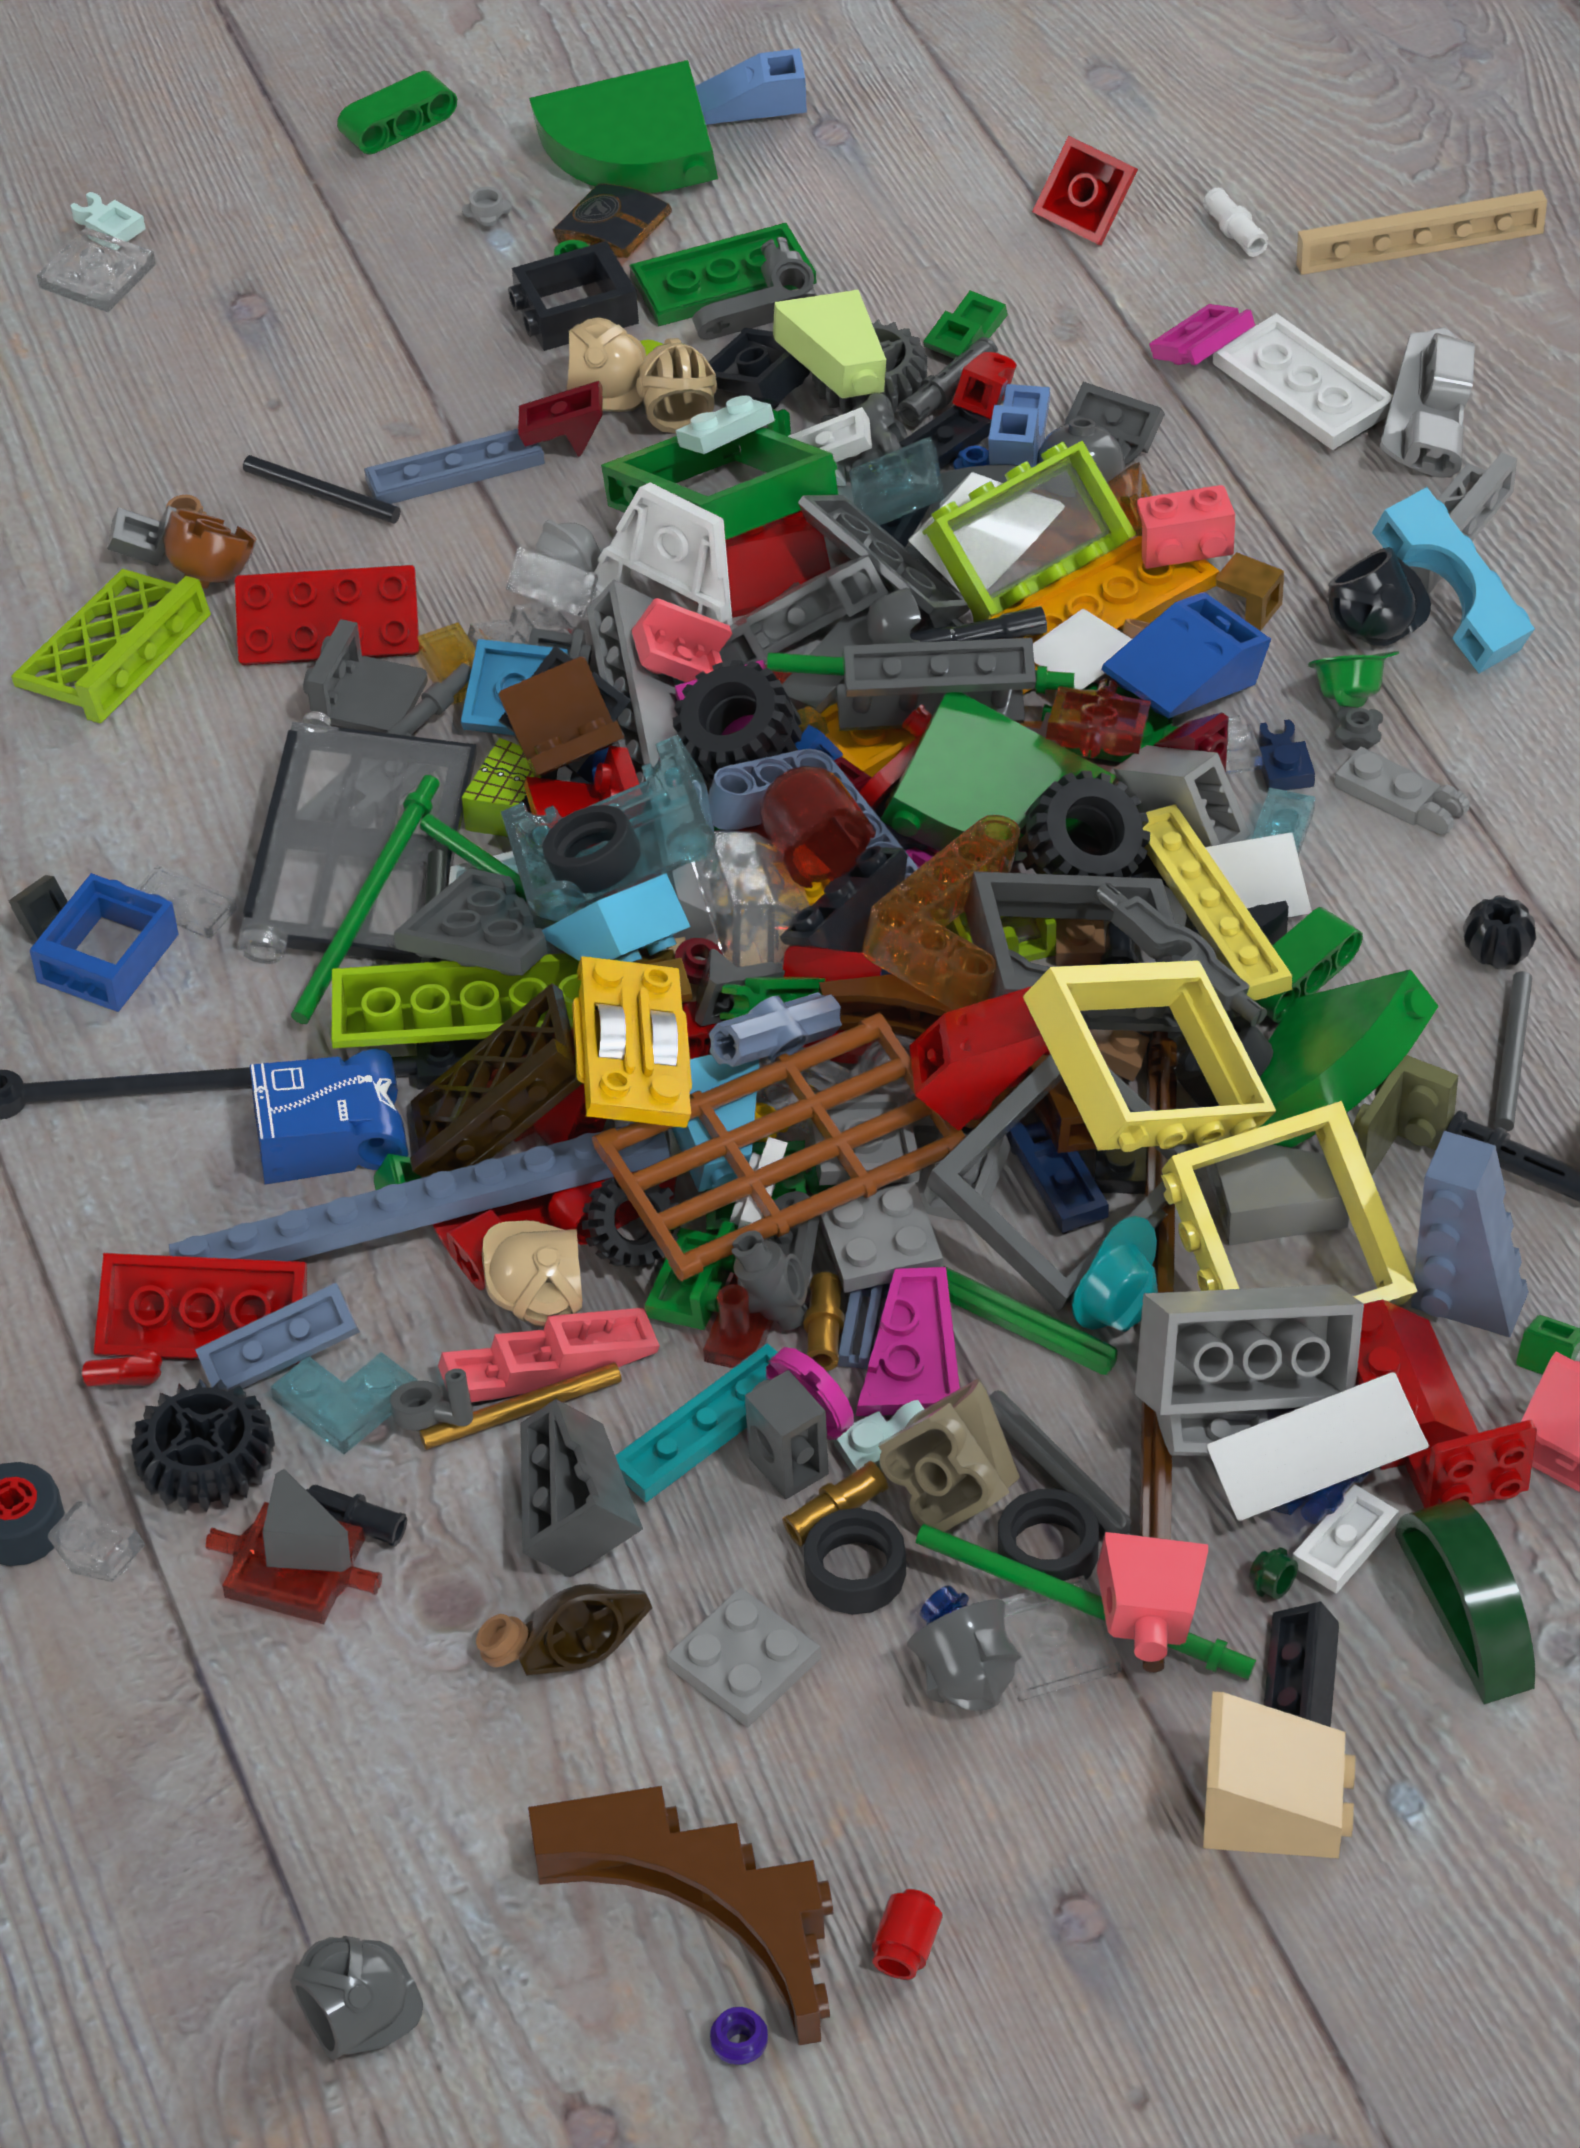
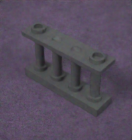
M1032 638L843 646L845 684H837L836 686L839 731L903 728V722L918 706L923 704L926 710L933 715L945 693L962 692L1015 722L1024 723L1023 689H1034L1036 684Z

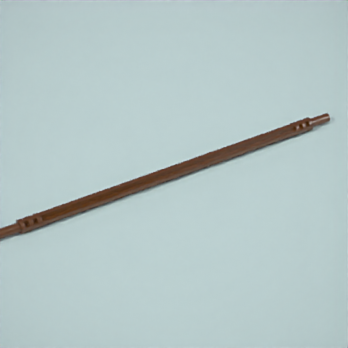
M1153 1031V1038L1147 1046V1104L1154 1111L1176 1109L1177 1078L1175 1069L1177 1066V1044L1168 1038V1032ZM1154 1146L1146 1147L1145 1198L1163 1181L1161 1169L1168 1162V1159ZM1169 1203L1162 1208L1168 1215L1155 1229L1157 1245L1152 1266L1155 1268L1158 1293L1174 1292L1175 1204ZM1142 1401L1139 1536L1171 1540L1172 1455H1170L1164 1442L1156 1412ZM1165 1658L1155 1662L1143 1661L1142 1667L1147 1672H1160L1164 1669Z

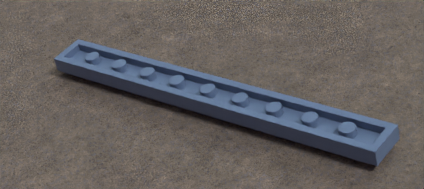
M601 1132L586 1133L575 1139L548 1146H536L525 1152L498 1159H487L479 1164L448 1172H437L429 1177L402 1184L387 1185L379 1190L352 1197L337 1198L329 1203L302 1210H291L268 1219L252 1223H241L233 1228L202 1236H191L183 1241L168 1244L170 1256L293 1261L614 1176L606 1163L602 1161L592 1143V1136ZM664 1132L618 1151L631 1172L644 1169L670 1157Z

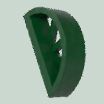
M1457 1498L1400 1517L1396 1526L1395 1537L1483 1704L1485 1705L1535 1689L1533 1643L1520 1592L1496 1537L1480 1513L1465 1500Z

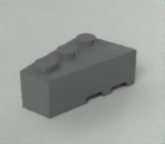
M557 1399L520 1423L523 1554L571 1577L643 1530L603 1423Z

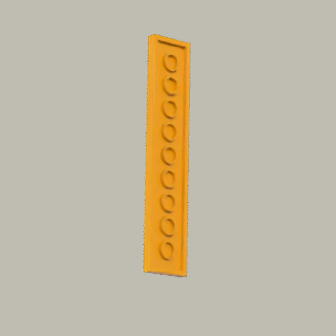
M1141 534L989 619L997 618L1005 613L1041 606L1046 617L1047 632L1025 637L1032 638L1033 643L1081 609H1085L1119 630L1123 629L1125 619H1135L1151 623L1175 602L1210 590L1216 586V576L1220 571L1206 559L1146 569L1142 560ZM1034 662V664H1035V670H1037V667L1040 666V665H1038V664H1036V663ZM1023 689V694L1032 689ZM837 703L826 708L816 720L808 718L803 721L804 731L808 725L821 731L843 753V758L871 777L915 739L904 728L839 731Z

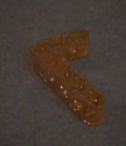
M987 815L981 818L877 901L871 908L862 946L864 956L872 963L953 1010L988 1000L996 970L994 957L945 927L965 911L964 907L973 872L1010 873L1020 837L1018 824L1002 815Z

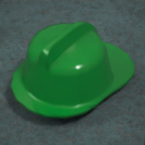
M1399 651L1372 655L1323 658L1309 662L1308 667L1315 669L1320 690L1324 697L1335 699L1338 705L1342 707L1359 708L1366 703L1368 697L1380 691L1384 661L1387 657L1399 654Z

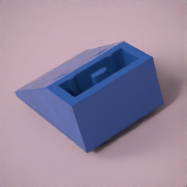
M1202 592L1171 605L1102 665L1101 670L1116 680L1121 688L1134 693L1148 703L1154 712L1169 719L1255 685L1271 638L1210 595Z

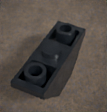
M873 846L861 852L855 859L856 864L845 875L828 883L824 888V895L812 906L802 909L793 917V924L779 936L783 944L870 953L900 924L908 858L903 848Z

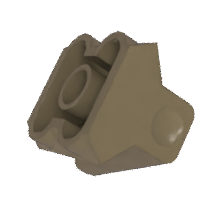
M979 1379L970 1382L918 1412L910 1419L905 1429L880 1442L878 1446L881 1450L879 1459L883 1473L895 1484L905 1486L911 1494L909 1504L914 1519L921 1526L924 1523L944 1532L995 1504L1010 1493L1008 1488L1020 1478L988 1393Z

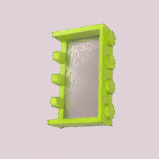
M1083 440L1067 448L1064 442H1061L1040 455L1043 459V462L1031 468L1028 461L1004 475L1007 479L1005 483L995 487L992 481H989L968 494L970 502L958 507L956 502L953 501L931 514L934 522L923 530L922 533L924 535L927 534L970 608L974 622L993 617L1118 548L1136 535Z

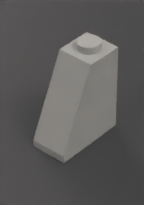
M1146 745L1114 768L1118 782L1121 781L1128 786L1125 793L1130 798L1136 795L1140 800L1141 804L1137 807L1139 813L1176 804L1204 847L1243 841L1250 836L1218 753Z
M1269 1145L1207 1166V1172L1229 1245L1348 1228L1349 1216L1324 1154Z

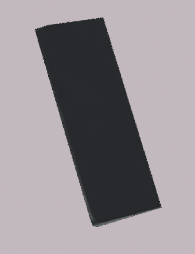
M1321 1601L1273 1612L1264 1706L1331 1727L1339 1622Z

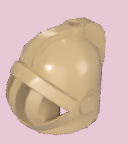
M592 318L587 319L580 325H575L569 331L570 355L567 390L600 381L603 387V411L627 412L641 406L643 398L638 395L636 386L637 379L640 376V365L646 358V351L641 342L634 336L627 334V331L619 324L616 325L608 319Z
M668 338L663 345L657 346L646 356L640 365V376L637 379L636 386L638 395L643 398L647 419L653 427L662 432L676 433L675 430L690 424L692 417L713 411L714 393L717 388L716 374L705 357L695 348L681 343L679 338Z
M526 1220L498 1223L487 1231L483 1240L482 1263L488 1296L496 1305L512 1311L514 1316L523 1322L527 1321L541 1327H545L548 1316L575 1314L582 1309L577 1229L564 1230L540 1222Z

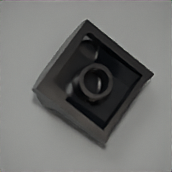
M746 327L709 361L716 374L718 389L740 394L741 396H750L753 400L771 404L773 410L778 407L779 402L793 389L802 385L811 372L775 341L773 331Z

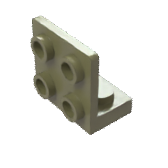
M1406 1055L1390 1075L1376 1088L1374 1100L1370 1105L1364 1103L1361 1106L1353 1125V1131L1358 1133V1143L1371 1176L1397 1136L1408 1139L1418 1146H1426L1433 1150L1437 1149L1444 1131H1447L1455 1115L1459 1075Z

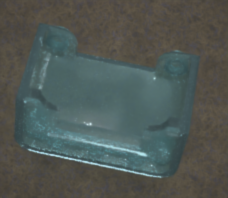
M678 734L655 744L659 759L654 767L651 763L642 766L645 782L591 805H609L621 809L629 818L640 842L641 856L635 868L623 880L607 889L583 894L573 882L555 881L543 856V842L549 830L562 819L554 806L546 808V815L543 816L528 813L523 802L501 811L527 902L538 916L553 921H560L598 900L666 874L686 864L698 862L704 859L714 848L716 838L703 775ZM609 841L590 845L580 851L575 857L592 854L604 847Z

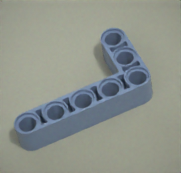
M802 749L725 766L718 769L714 774L704 808V816L712 826L727 831L738 830L797 816L842 875H845L856 864V857L870 847L902 848L834 760L820 750ZM907 854L900 924L891 934L902 938H913L922 931L934 896V888Z

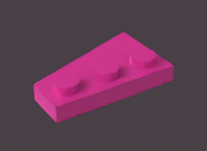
M946 1267L899 1268L894 1270L864 1385L857 1404L856 1416H869L878 1411L881 1415H894L899 1408L914 1400H919L925 1409L960 1389Z

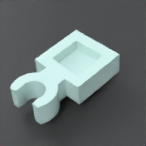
M93 192L86 194L88 207H81L76 203L70 205L73 220L78 224L86 225L87 234L115 250L146 229L143 215L116 200H113L108 205L102 204L101 197Z

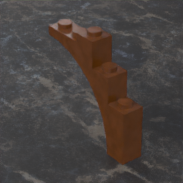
M960 952L913 957L911 972L819 982L818 992L824 996L832 995L839 1003L842 1025L838 1030H849L858 1026L860 1020L876 1013H881L892 1028L893 1033L918 1038L944 1013L988 1000L986 993H972ZM1042 1055L1028 1068V1072L1023 1080L1013 1088L1016 1089L1049 1055ZM1062 1079L1033 1107V1110L1045 1124L1057 1153L1097 1149Z
M662 1786L528 1807L539 1885L582 1881L627 1885L672 1898L708 1916L740 1940L768 1972L787 2006L798 2045L821 2042L820 2019L830 2018V2009L825 1983L814 1984L811 1969L820 1968L817 1940L825 1938L824 1916L833 1915V1904L828 1880L819 1882L817 1880L814 1860L756 1869L752 1843L741 1844L737 1823L680 1832L676 1806L665 1807Z

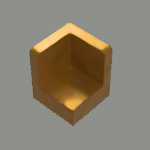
M1236 552L1216 576L1217 587L1246 598L1245 621L1260 631L1282 605L1284 570Z

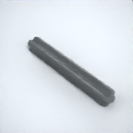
M994 1391L989 1398L1004 1437L1056 1489L1077 1495L1087 1503L1098 1520L1099 1532L1103 1536H1105V1532L1128 1534L1131 1530V1518L1004 1392Z

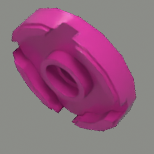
M783 1347L768 1361L771 1363L766 1366L767 1380H772L789 1370L826 1411L828 1440H837L854 1424V1413L847 1397L836 1381L811 1357L795 1348Z

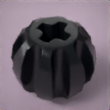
M1497 895L1489 900L1483 899L1472 907L1463 925L1465 946L1470 950L1471 955L1479 963L1492 965L1495 969H1503L1507 965H1516L1528 956L1536 940L1535 920L1529 914V909L1519 900H1511L1504 895Z

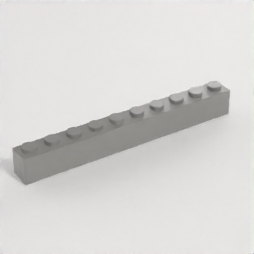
M613 579L587 608L599 676L631 699L617 718L624 739L613 746L628 748L645 799L635 829L641 850V856L636 864L639 883L641 884L667 873L691 926L674 935V939L685 937V940L690 938H706L718 928L723 920L691 762L675 736L677 732L673 727V717L678 716L674 710L677 702L673 677L663 673L654 674L641 665L631 631L654 599Z

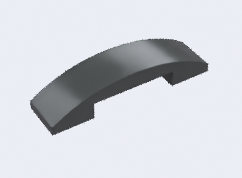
M868 554L837 566L798 585L730 625L732 636L719 652L724 667L730 666L731 660H742L744 665L750 661L763 660L765 664L768 652L777 653L846 614L849 617L871 606L879 597L888 594Z

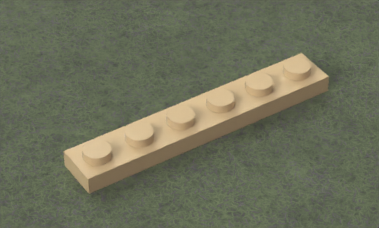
M1542 190L1298 231L1296 265L1300 274L1304 275L1543 234L1547 199Z

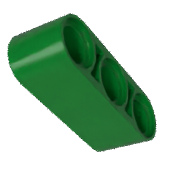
M424 70L349 104L341 111L337 119V127L364 154L371 155L445 121L454 113L458 99L456 94L430 71Z
M1316 908L1272 945L1292 974V990L1259 999L1255 1002L1267 1010L1266 1016L1276 1023L1281 1022L1296 998L1316 993L1352 961L1362 944L1363 933L1325 908Z

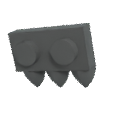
M1083 381L1064 425L1069 424V421L1075 418L1093 420L1095 425L1103 427L1115 436L1123 451L1124 463L1126 465L1135 460L1141 452L1148 453L1165 413L1158 406Z

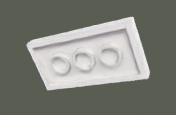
M1277 313L1213 353V364L1331 450L1336 449L1372 427L1388 415L1392 394Z

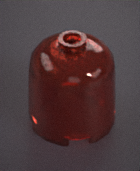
M800 766L786 771L767 787L761 799L759 812L761 825L792 880L805 888H812V882H821L827 879L831 882L845 875L856 864V857L866 850L871 838L875 837L876 832L870 821L839 778L822 767Z

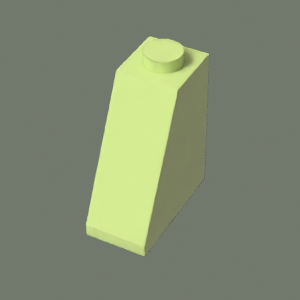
M859 290L774 303L773 336L775 341L838 396L849 398L884 392L886 357Z

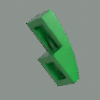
M969 290L954 313L945 310L923 341L924 347L956 359L979 338L986 337L989 339L1008 316L1006 304Z

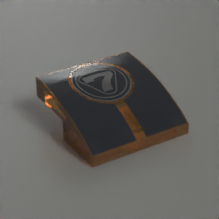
M597 184L552 230L558 244L567 240H580L590 245L607 241L617 258H628L673 211L670 204L648 193L620 185Z

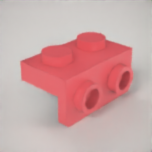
M1223 485L1160 494L1137 500V510L1142 521V560L1146 569L1234 555L1236 514Z
M655 598L631 630L641 665L654 674L663 673L682 680L684 683L696 680L695 676L702 671L705 674L713 671L712 666L722 662L719 652L732 636L729 625L659 598Z

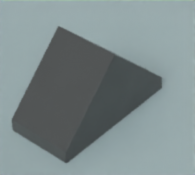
M285 1469L276 1473L263 1528L267 1567L343 1572L351 1567L348 1531Z

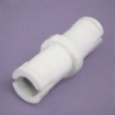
M1214 188L1205 195L1204 202L1206 204H1203L1204 209L1219 222V228L1227 238H1234L1248 256L1251 257L1258 256L1266 250L1268 236L1252 222V215L1244 206H1237L1223 188Z

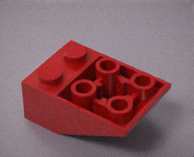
M1032 986L944 1013L909 1045L915 1096L958 1131L969 1121L980 1119L989 1110L992 1101L1007 1087L1013 1088L1018 1085L1027 1074L1028 1068L1042 1055L1047 1056L1051 1054L1023 998Z

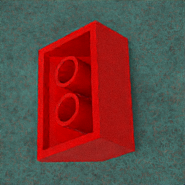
M801 510L725 540L732 618L751 613L780 596L794 582L802 584L831 570L824 535L806 521Z
M1384 1299L1364 1303L1356 1386L1394 1372L1429 1444V1447L1426 1449L1432 1448L1437 1443L1479 1433L1430 1321ZM1406 1457L1380 1466V1469L1385 1470L1406 1465Z

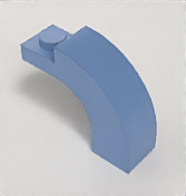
M1006 385L1003 406L994 405L988 439L990 465H1020L1028 461L1031 468L1037 465L1038 452L1045 440L1050 403V387Z

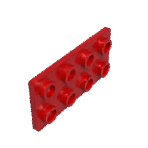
M413 565L252 574L235 577L238 661L241 665L317 661L325 637L332 635L340 619L358 624L362 656L371 658L417 655L420 652L416 570Z

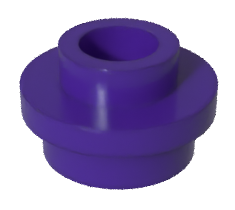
M745 2007L729 2008L720 2014L711 2027V2047L714 2053L727 2063L743 2065L753 2062L763 2054L767 2047V2026L764 2020L751 2009ZM738 2034L749 2038V2040L741 2043L729 2041Z

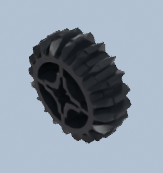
M199 1379L196 1388L186 1390L179 1383L176 1395L171 1397L160 1392L159 1406H145L144 1420L135 1422V1438L132 1439L133 1444L131 1445L133 1459L135 1460L134 1465L136 1473L140 1476L141 1481H144L146 1489L149 1490L151 1495L159 1494L160 1499L163 1500L166 1506L178 1500L179 1505L186 1512L194 1503H200V1506L207 1513L211 1502L220 1501L228 1508L230 1496L237 1494L247 1498L248 1484L262 1485L263 1470L271 1469L275 1439L273 1431H271L270 1417L266 1414V1410L261 1409V1404L257 1401L255 1395L246 1397V1393L240 1385L228 1391L227 1386L221 1379L212 1388H207L203 1381ZM240 1441L239 1445L235 1448V1444Z

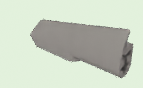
M1446 327L1410 334L1380 441V448L1387 455L1414 470L1435 477H1450L1458 473L1462 466L1464 408L1469 400L1473 385L1475 353L1473 342L1459 339Z

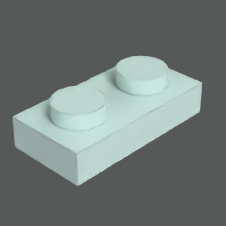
M739 396L727 401L726 407L716 412L701 413L692 417L690 424L675 431L680 447L705 454L775 420L771 404L753 400L750 396Z

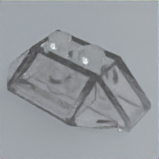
M685 830L683 837L722 955L737 967L773 961L783 969L784 953L792 945L783 944L780 936L793 924V917L802 909L810 906L793 854L755 832Z

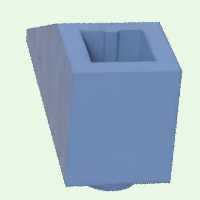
M800 48L759 53L695 86L706 125L807 113L806 82Z

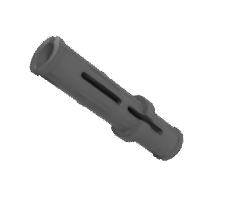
M986 337L979 338L968 350L949 363L941 372L935 376L930 375L921 381V387L898 405V409L903 410L899 412L901 419L906 424L915 427L936 409L941 410L951 402L952 396L956 392L963 368L981 353H996L998 348L995 343Z

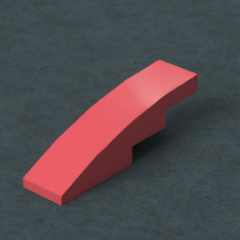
M644 1308L552 1315L547 1317L544 1330L495 1334L491 1348L442 1352L438 1368L446 1389L445 1374L452 1369L464 1370L466 1372L471 1402L525 1394L614 1362L618 1367L657 1353L660 1345Z

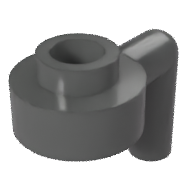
M452 1369L445 1374L449 1402L443 1401L440 1387L429 1381H412L398 1387L390 1397L395 1423L401 1428L412 1431L431 1427L439 1421L461 1427L468 1426L473 1420V1410L466 1372L462 1369Z

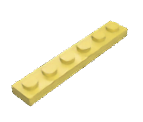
M1176 804L1146 812L1149 823L1143 827V830L1150 832V842L1144 849L1148 851L1147 855L1202 938L1213 948L1216 958L1249 984L1250 987L1247 995L1254 1001L1292 990V974Z

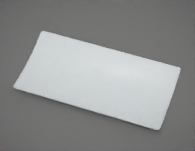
M1394 1372L1207 1445L1213 1464L1238 1521L1429 1447Z

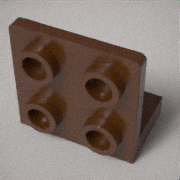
M583 656L507 687L498 694L534 777L539 778L609 746L620 743L624 739L618 721L613 722L591 670Z

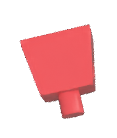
M1105 1532L1097 1563V1575L1107 1630L1113 1637L1134 1640V1654L1137 1658L1147 1662L1159 1661L1167 1655V1644L1181 1645L1186 1643L1205 1568L1208 1544Z

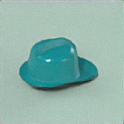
M1139 1216L1125 1218L1111 1229L1103 1241L1089 1270L1083 1276L1074 1293L1072 1302L1073 1316L1080 1326L1091 1330L1111 1326L1121 1332H1126L1141 1322L1143 1295L1145 1293H1158L1155 1268L1152 1266L1156 1255L1157 1239L1154 1227L1147 1219Z

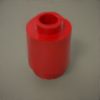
M906 1889L903 1893H895L889 1897L871 1946L874 1952L872 1963L882 1973L897 1979L910 1980L915 1978L918 1970L926 1966L943 1918L941 1910L935 1905V1900L930 1895L919 1890Z

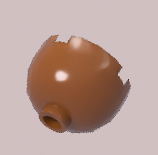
M179 509L178 514L172 510L165 528L164 548L172 566L184 573V577L189 576L199 579L202 588L208 589L210 582L225 583L234 579L246 568L257 540L252 533L237 526L234 534L231 533L228 527L223 525L225 520L189 510Z

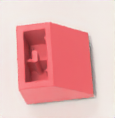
M1555 1352L1545 1369L1521 1422L1533 1420L1537 1428L1532 1467L1580 1492V1361H1574Z

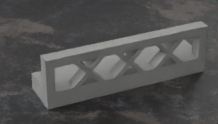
M1501 452L1487 470L1467 463L1437 499L1446 506L1448 511L1453 510L1449 514L1450 518L1463 535L1468 536L1472 541L1514 492L1517 458ZM1470 481L1475 483L1467 493L1465 490L1467 484ZM1421 567L1413 568V571L1421 579L1428 595L1443 578L1431 570Z

